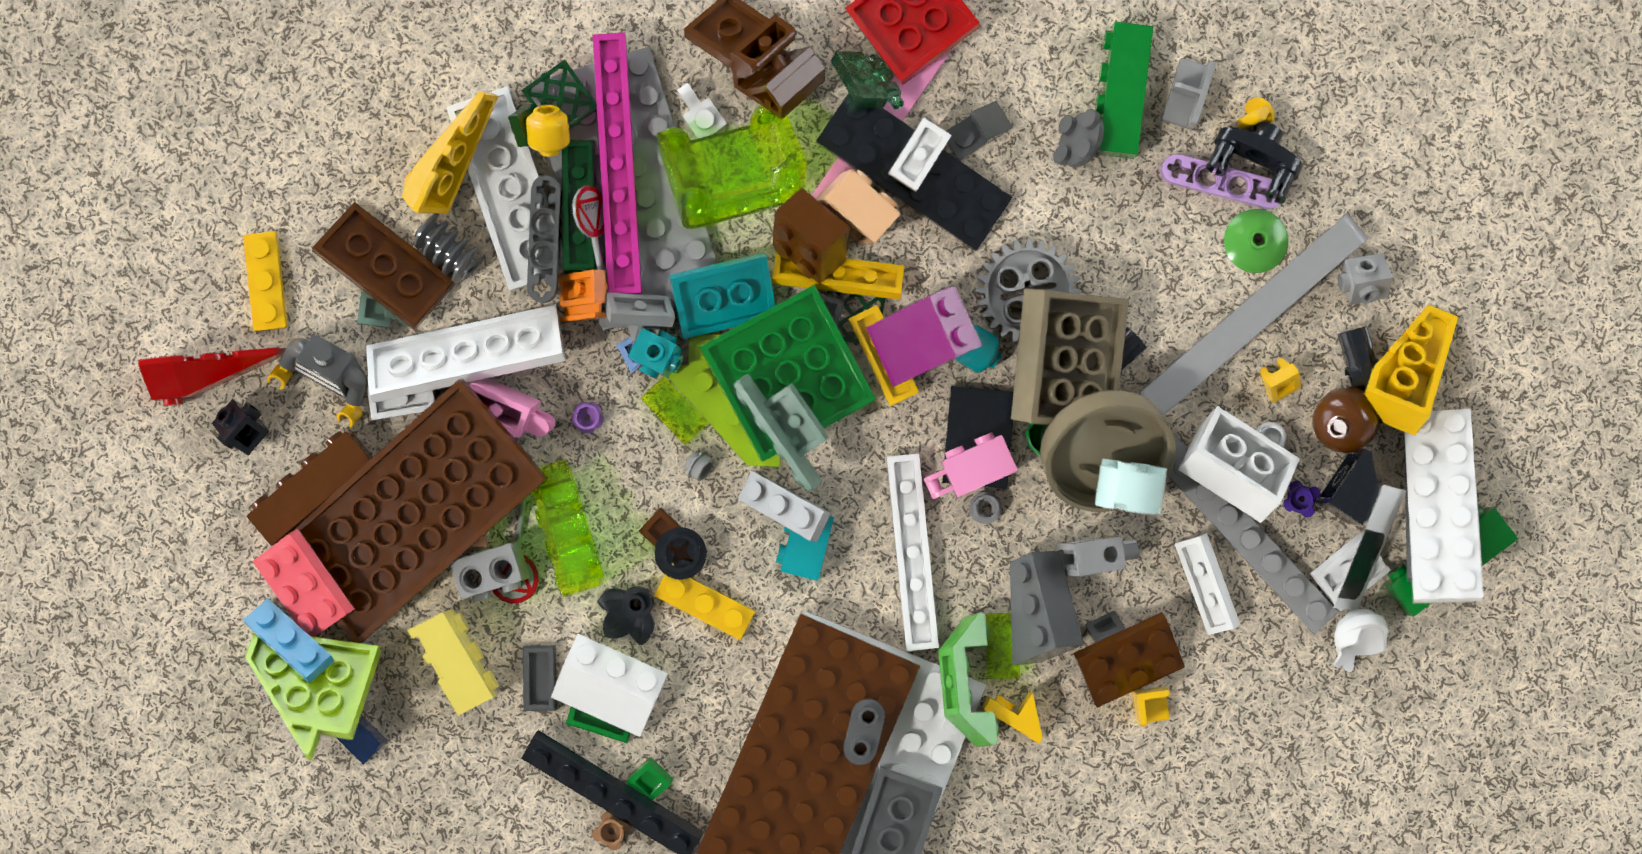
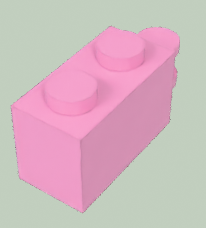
M489 378L476 380L470 384L472 390L511 435L521 438L526 433H530L537 437H542L554 429V417L549 413L539 410L542 401Z
M990 432L975 439L977 446L964 450L961 445L945 452L947 459L941 461L943 470L923 478L932 499L951 491L958 498L1017 472V467L1003 436L994 437L993 433ZM946 474L951 486L942 489L938 477Z

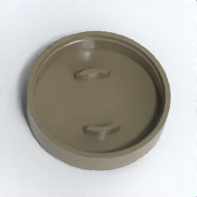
M1120 390L1093 393L1068 405L1056 415L1047 427L1040 448L1041 462L1053 492L1066 504L1090 512L1119 510L1115 507L1111 509L1095 505L1102 458L1118 460L1124 463L1137 462L1167 468V478L1176 455L1175 439L1161 409L1150 399L1142 395Z

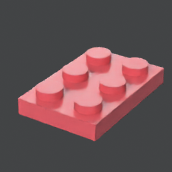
M298 529L289 533L252 561L295 623L309 636H317L354 610L351 603Z

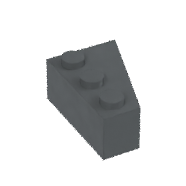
M1060 551L1031 552L1011 561L1012 666L1044 662L1083 646L1084 643Z

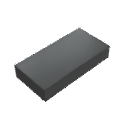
M556 645L523 646V711H556L557 700L551 698L557 683Z

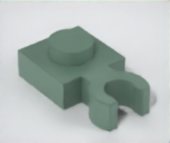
M361 291L357 324L390 328L391 319L397 320L400 325L409 327L372 297Z

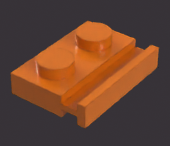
M589 270L559 275L560 308H564V317H560V322H578L606 318V313H602V303H606L607 292L605 270Z

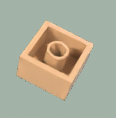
M851 169L839 173L817 200L850 227L849 234L859 244H875L900 213L895 209L897 204L891 197L884 192H881L879 195L870 186L873 182L866 174L860 170L854 172Z

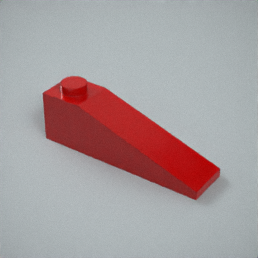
M274 347L233 351L231 355L214 352L203 353L199 355V358L176 355L138 359V367L151 400L163 401L164 407L184 405L183 399L196 397L281 358L285 349Z

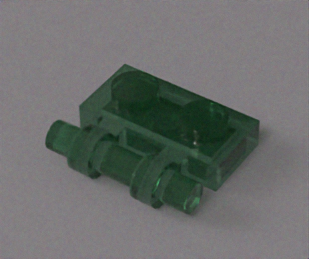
M836 51L834 53L831 63L857 108L884 107L889 102L892 108L896 110L904 105L901 89L896 82L891 81L888 75V67L883 61L878 59L876 54H871L866 58L862 51Z

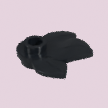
M633 586L626 591L611 588L600 596L597 603L608 612L603 622V632L607 638L617 639L630 634L639 645H643L648 641L655 627L654 619L650 613L654 606V599L649 590L641 586ZM632 599H639L642 607H635L632 604Z

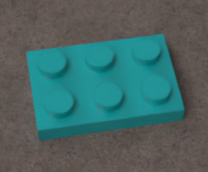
M765 253L669 275L683 339L737 327L776 306Z

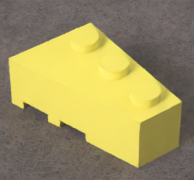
M450 609L407 631L412 639L418 636L426 651L423 654L424 660L427 665L432 663L439 677V685L459 716L497 695L495 689L499 686L492 671H485L480 662L484 656L476 641L471 643L465 632L469 629L465 617L461 612L456 614L454 609Z

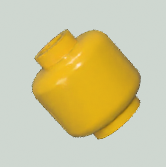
M543 105L536 107L533 113L526 118L528 145L533 150L540 152V155L546 157L556 156L560 153V150L566 148L570 143L568 116L564 112L559 111L557 106Z

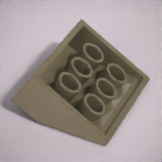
M1024 289L1011 413L1012 420L1050 424L1064 408L1080 398L1102 391L1119 390L1129 299Z

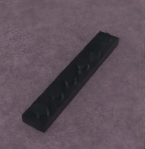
M537 730L521 757L524 761L676 854H692L704 834V831L539 730Z

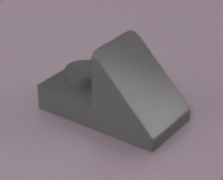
M994 101L970 113L969 117L946 130L951 135L947 145L956 159L961 161L1013 129V126L998 102Z

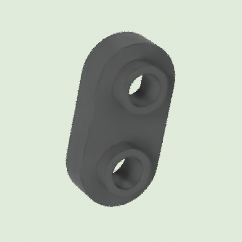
M862 699L852 709L844 741V753L846 758L856 765L869 763L877 752L885 713L882 705L874 699ZM867 710L872 711L875 714L874 719L871 722H865L862 719L863 712ZM857 743H864L867 747L866 752L857 754L854 751V746Z

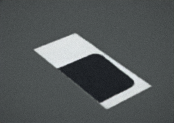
M1386 485L1382 486L1333 608L1358 609L1406 490Z

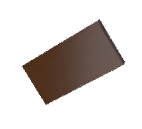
M355 202L312 247L313 253L414 331L455 285L450 275H445L440 267L434 265L431 260Z

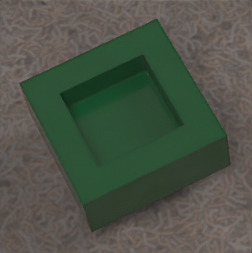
M537 104L526 105L508 116L518 147L529 146L526 118L533 113Z

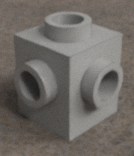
M1382 253L1356 256L1344 260L1342 272L1338 274V286L1341 293L1346 294L1350 305L1371 303L1375 300L1388 298L1393 276Z

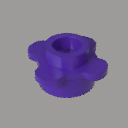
M1300 481L1291 482L1289 485L1290 492L1287 499L1283 502L1284 508L1289 512L1295 511L1302 513L1304 517H1311L1315 513V501L1321 496L1320 490L1315 486L1311 488L1304 486ZM1300 496H1304V502L1299 501Z

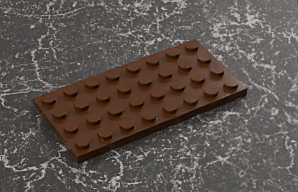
M462 378L455 382L291 532L296 529L301 532L354 608L353 611L336 623L352 642L364 643L454 561L461 557L541 486L548 477Z
M800 613L696 854H840L921 666ZM870 698L882 705L885 713L884 724L873 760L864 765H856L846 758L844 741L854 705L862 699ZM870 710L862 714V719L865 722H871L875 717V714ZM857 743L854 746V751L857 754L866 752L867 747L864 743Z

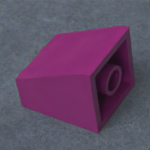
M955 285L932 294L866 327L893 387L945 365L982 346Z

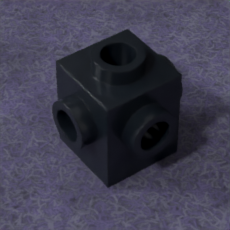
M233 398L225 407L219 410L215 420L211 423L218 431L217 439L230 449L235 447L248 456L269 433L268 428L259 418L262 413L248 402L243 406Z

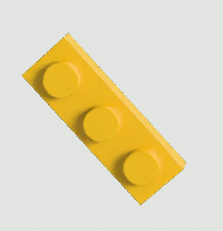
M276 231L243 235L253 331L288 328L278 234Z
M878 305L848 320L891 407L918 394L919 391L913 379L895 387L892 386L866 327L884 319Z
M664 575L654 594L655 597L741 640L755 613V610L692 578L673 579Z

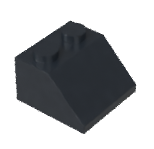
M1360 448L1355 452L1348 453L1315 503L1347 524L1363 525L1365 522L1368 523L1380 494L1372 452L1367 448Z

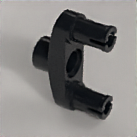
M1259 122L1255 125L1253 132L1235 127L1221 128L1214 142L1216 147L1209 162L1206 164V169L1212 173L1217 163H1219L1215 175L1224 176L1235 153L1275 172V175L1265 196L1267 199L1272 200L1278 190L1274 202L1282 204L1286 200L1293 180L1298 179L1303 164L1296 155L1279 144L1283 136V132L1279 127L1268 122Z

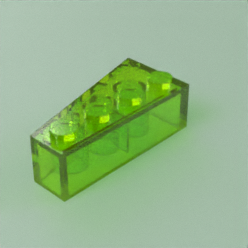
M564 459L539 467L548 479L530 494V497H535L538 507L535 510L536 519L539 527L544 529L546 541H544L549 559H552L555 569V580L558 589L561 591L562 598L607 583L569 460Z

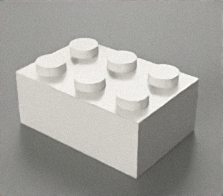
M1217 406L1198 427L1178 470L1261 523L1280 505L1300 458Z

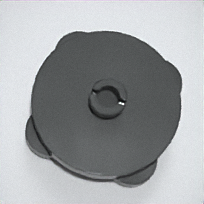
M1089 109L1075 117L1066 115L1061 119L1058 129L1062 135L1059 140V146L1054 152L1053 160L1059 165L1066 164L1077 168L1087 164L1095 156L1104 136V125L1097 111Z

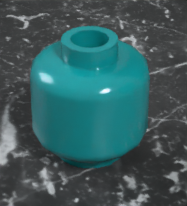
M973 325L982 346L955 360L973 372L979 373L987 368L993 369L1001 358V352L999 351L1000 341L994 334L981 326Z

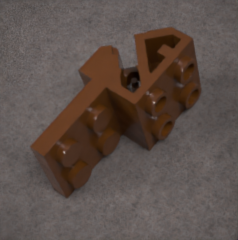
M717 0L684 28V37L732 69L733 84L736 89L780 119L786 117L825 82V68L810 46L788 52L784 50L795 40L797 31L794 26L776 14L769 19L742 0Z

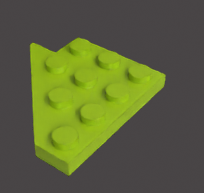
M703 334L690 337L688 365H680L676 373L671 372L669 379L747 466L780 467V457L778 454L763 462L760 461L699 349L701 345L722 334Z
M254 633L245 658L307 760H313L321 735L353 740L381 655L379 646L310 636L332 656L334 662L309 684Z

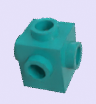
M642 328L628 358L642 365L639 370L640 372L657 380L659 374L669 378L671 372H677L683 360L681 355L683 349L675 344L676 337L662 330H659L656 335Z

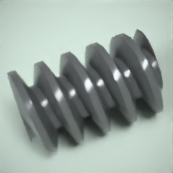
M434 213L417 229L413 246L417 249L424 247L423 255L427 258L434 255L432 263L436 266L444 264L442 272L445 275L453 273L452 281L455 284L460 283L476 270L485 256L476 260L474 256L478 249L473 247L466 251L465 246L468 240L464 238L456 242L455 239L459 231L455 229L447 234L445 231L449 222L444 221L437 225L436 221L440 214Z

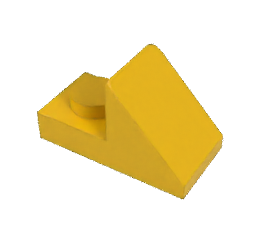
M1031 691L1028 692L1017 712L1012 710L1015 704L998 694L996 699L988 695L982 705L984 710L995 712V717L1038 744L1041 743L1043 737L1034 696Z

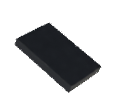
M951 386L945 452L961 445L964 450H968L977 446L975 439L990 432L993 433L994 437L1002 435L1010 452L1013 427L1011 413L1014 392ZM946 474L942 476V483H949ZM1008 476L983 487L1007 489Z

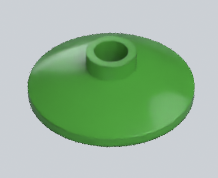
M1250 209L1241 212L1231 220L1225 231L1224 247L1227 256L1235 266L1246 272L1263 273L1275 268L1285 257L1288 249V234L1282 221L1273 213L1262 209ZM1255 234L1263 237L1264 242L1261 246L1254 244L1253 236Z

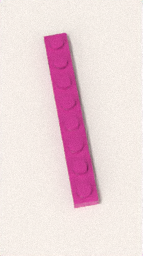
M625 32L592 34L608 293L642 294Z

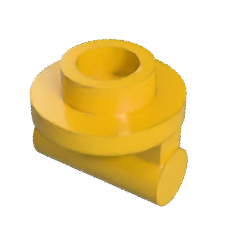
M1251 98L1245 105L1247 115L1237 120V126L1239 129L1246 130L1259 122L1272 124L1275 119L1272 105L1264 98Z

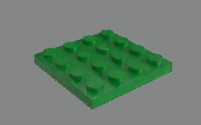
M815 285L699 347L761 462L777 453L774 449V442L769 435L761 431L757 426L755 415L749 406L744 405L736 394L734 383L744 375H750L766 400L792 383L823 428L876 400Z

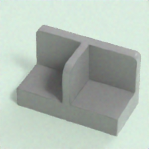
M1184 58L1179 60L1161 121L1189 130L1197 126L1215 70V62L1209 61L1207 65H1203Z
M606 292V303H603L602 313H606V318L599 319V324L601 327L628 328L631 340L635 343L642 328L660 330L662 327H672L675 315L669 296Z

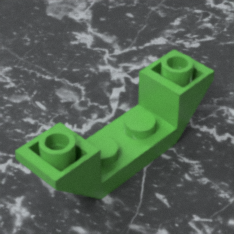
M985 613L964 617L938 650L944 716L976 747L998 745L997 737L999 734L995 712L971 713L970 707L972 704V693L968 686L969 660L965 655V649L988 646L989 627L985 621Z

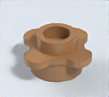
M605 812L601 816V824L593 830L592 836L595 841H601L609 846L611 850H618L622 846V838L630 832L631 826L615 818L611 813ZM610 828H613L615 830L613 834L609 833L608 830Z

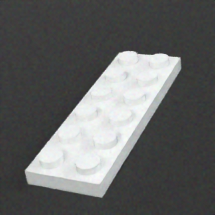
M506 86L489 92L499 97L469 164L468 172L509 291H514L527 286L531 187L535 179L540 176L530 147L517 146L508 116L516 112L517 109L510 89ZM473 98L446 107L451 123ZM539 188L538 193L544 196V206L537 204V209H551L544 188ZM548 214L541 215L536 222L538 230L541 232L552 230L554 227L553 217ZM561 237L559 275L569 272L563 271V243ZM541 247L535 253V260L541 265L550 263L553 258V252L549 247ZM535 268L534 274H541V281L545 280V274L552 276L553 269L542 271Z
M556 304L366 346L369 396L373 403L449 387L462 378L467 383L565 361L560 318Z
M1471 409L1431 411L1429 418L1415 436L1404 432L1414 603L1483 601Z

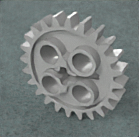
M1031 238L1027 239L1025 247H1021L1018 240H1014L1013 250L1011 251L1005 244L1002 245L1001 252L1003 256L1000 257L993 252L990 257L994 264L984 263L982 265L988 274L977 276V280L984 283V287L975 289V293L984 295V299L976 304L977 306L987 307V311L981 316L982 319L992 317L994 320L989 328L993 329L998 325L1001 326L1000 337H1003L1009 331L1012 333L1011 338L1014 343L1020 336L1021 319H1012L1008 314V307L1011 303L1016 302L1023 306L1024 295L1005 301L1000 299L1001 295L1021 291L1025 287L1024 283H1028L1030 288H1034L1054 282L1056 287L1047 289L1048 291L1081 294V290L1072 287V284L1079 281L1080 277H1070L1069 274L1075 265L1065 266L1063 262L1067 254L1065 253L1057 258L1055 256L1057 246L1055 245L1049 251L1044 250V240L1040 241L1037 248L1033 247ZM1040 263L1047 268L1048 276L1045 280H1037L1033 277L1031 269L1034 264ZM1005 271L1012 272L1017 278L1016 286L1013 288L1004 287L1000 282L1001 273Z

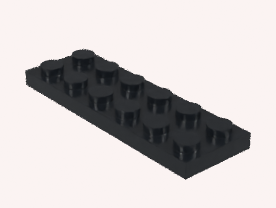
M852 87L816 140V143L856 171H862L878 186L974 251H977L1012 199V196L945 150L941 151L916 192L888 175L915 130Z

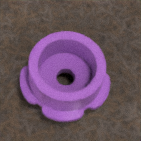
M581 402L574 408L575 412L571 417L574 427L580 428V431L583 433H592L595 428L601 427L604 417L600 413L601 408L598 404L594 402L589 404ZM586 414L591 416L590 420H585Z

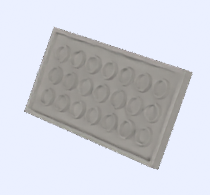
M648 46L627 53L642 282L641 295L669 296L672 308L676 309L669 275L717 264V260L651 48ZM594 64L574 69V73L596 102ZM568 71L566 82L576 83ZM563 73L552 76L550 79L561 81ZM540 82L532 88L531 92L543 94L545 83ZM549 83L547 95L559 97L560 85ZM565 86L563 97L575 99L576 88ZM580 90L579 100L590 102L583 91ZM531 97L538 107L541 106L542 98ZM546 99V105L557 106L558 101ZM562 102L561 111L572 115L573 104ZM578 105L576 116H581L587 112L589 106ZM596 110L583 119L579 125L569 129L570 140H595L596 189L602 194ZM560 150L558 155L551 156L549 159L555 179L562 187V150ZM604 231L603 234L598 236V242L608 285ZM602 327V330L606 331L615 327Z

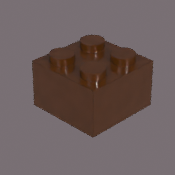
M802 187L774 211L773 247L782 258H788L797 265L798 270L806 278H812L820 285L846 261L850 227Z

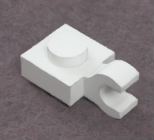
M688 83L677 90L689 108V111L683 114L682 117L700 143L727 126V123L710 98L700 102Z

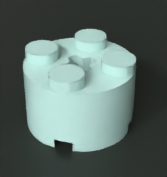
M1102 458L1095 505L1111 509L1115 507L1136 513L1160 514L1167 468L1137 462L1124 463L1118 460Z

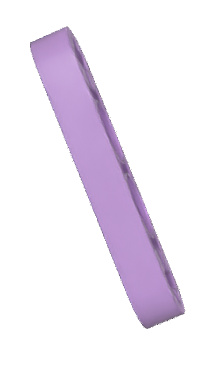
M1174 154L1166 158L1160 167L1162 178L1171 185L1262 209H1273L1280 205L1274 202L1275 198L1269 203L1266 202V196L1258 193L1254 194V200L1249 198L1253 191L1254 181L1258 182L1256 189L1266 190L1271 184V178L1229 167L1224 176L1215 175L1219 166L1217 164L1213 170L1215 175L1214 184L1210 187H1205L1199 183L1198 174L1201 170L1206 169L1207 161ZM1175 161L1180 162L1179 168L1189 171L1191 164L1195 165L1196 168L1191 178L1192 183L1186 182L1189 175L1183 173L1178 174L1176 178L1171 177L1172 171L1167 170V166H1172ZM1238 177L1245 181L1246 191L1244 194L1235 195L1230 191L1229 183L1232 178Z

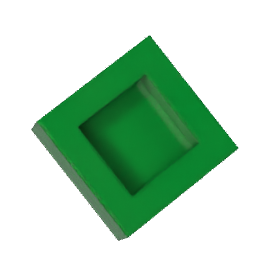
M650 756L628 776L626 783L654 800L671 785L673 778Z

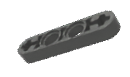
M548 175L540 176L532 183L530 201L527 291L530 297L539 303H549L554 300L558 293L562 187L555 178ZM546 182H549L551 188L555 189V193L549 194L548 200L550 206L555 205V210L548 208L537 209V204L544 206V196L538 193L539 188H544ZM548 214L554 219V227L549 232H541L537 228L536 222L541 215ZM541 247H549L553 252L551 262L546 265L538 264L535 260V253ZM535 268L542 271L553 269L552 276L545 274V282L551 286V291H546L544 297H540V293L534 290V286L541 283V274H534Z

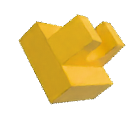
M1283 358L1276 360L1279 370L1273 374L1266 367L1259 369L1266 393L1272 403L1301 389L1299 371L1293 363L1289 364Z

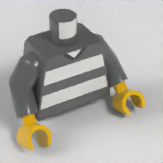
M312 334L309 340L305 338L293 339L286 347L279 360V364L268 375L267 382L269 383L273 377L279 379L282 383L279 389L282 390L292 377L291 370H294L346 399L348 404L337 414L336 418L338 422H341L346 416L350 421L349 427L351 428L363 415L359 407L362 404L367 385V378L363 369L352 354L316 334Z

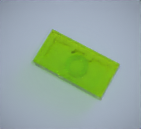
M664 376L640 398L684 445L708 424Z
M985 613V621L989 627L988 646H986V678H1020V665L1012 666L1011 613Z

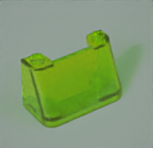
M761 105L752 113L750 125L694 140H690L688 132L681 128L673 127L657 133V144L677 212L683 227L687 229L701 228L780 207L801 187L805 190L807 159L788 116L780 119Z

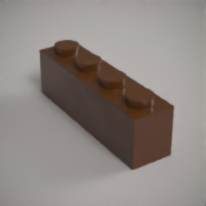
M339 431L325 442L328 446L319 455L316 452L309 455L301 462L300 465L303 468L294 476L291 473L284 476L276 483L278 489L269 497L267 494H264L251 505L253 510L246 517L271 546L287 536L373 458L353 432L346 431L342 433Z

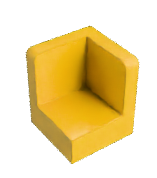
M1162 686L1132 692L1135 718L1138 725L1142 727L1148 726V722L1170 720L1167 697L1170 696L1169 689Z

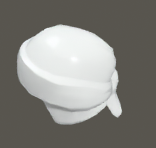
M1370 609L1351 610L1343 616L1336 625L1334 642L1339 655L1333 666L1337 668L1342 666L1347 672H1352L1356 655H1376L1385 652L1387 636L1389 634V627L1385 619Z

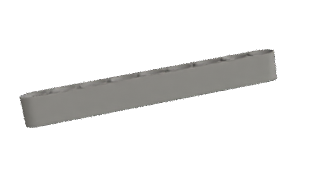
M1348 213L1343 215L1334 226L1328 228L1317 237L1312 245L1296 255L1289 262L1290 264L1284 269L1279 270L1265 282L1262 288L1245 299L1239 308L1234 312H1230L1216 324L1212 331L1206 333L1194 343L1189 351L1173 361L1167 370L1161 375L1158 374L1144 386L1139 395L1154 402L1165 415L1353 253L1369 237Z

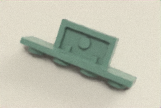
M744 375L734 383L739 400L744 405L749 406L755 415L757 426L761 431L769 435L774 442V449L778 456L786 460L792 468L793 477L800 486L805 487L808 492H811L822 482V479L805 454L826 441L829 435L792 383L766 400L750 375Z

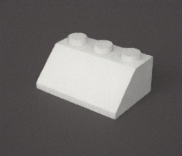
M577 634L563 664L551 698L641 737L668 673Z

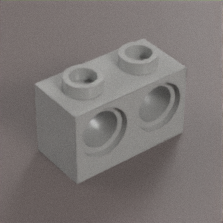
M519 541L458 559L451 564L461 600L472 596L473 603L492 597L491 590L502 587L503 593L522 588L521 581L530 578ZM503 560L508 561L512 566L510 577L505 576L501 572L500 566ZM474 569L482 576L480 586L474 585L471 581L470 576Z

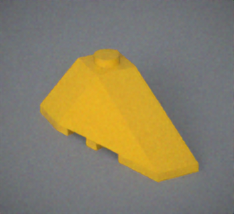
M479 91L406 176L402 198L416 213H449L498 100V95Z
M1427 305L1402 336L1391 346L1389 351L1373 367L1365 395L1384 424L1415 436L1429 418L1458 316Z

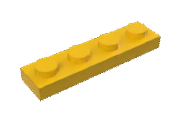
M776 252L772 284L809 288L815 285L817 290L900 300L904 265L846 258V261L819 285L812 278L809 279L802 275L797 265L791 260L782 258Z

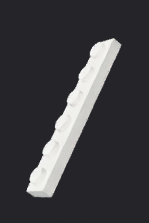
M919 454L889 456L886 458L906 651L939 648Z

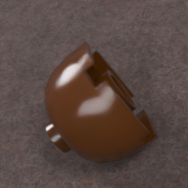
M1356 387L1331 390L1318 402L1312 415V427L1316 438L1326 448L1337 453H1351L1364 448L1376 437L1380 428L1378 413L1366 397L1365 392Z

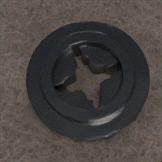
M677 527L666 531L658 539L654 555L657 566L665 575L673 579H688L696 575L703 568L707 557V550L704 540L697 532L689 528ZM689 541L686 553L690 555L693 562L681 559L673 566L675 553L668 547L669 544L680 548Z

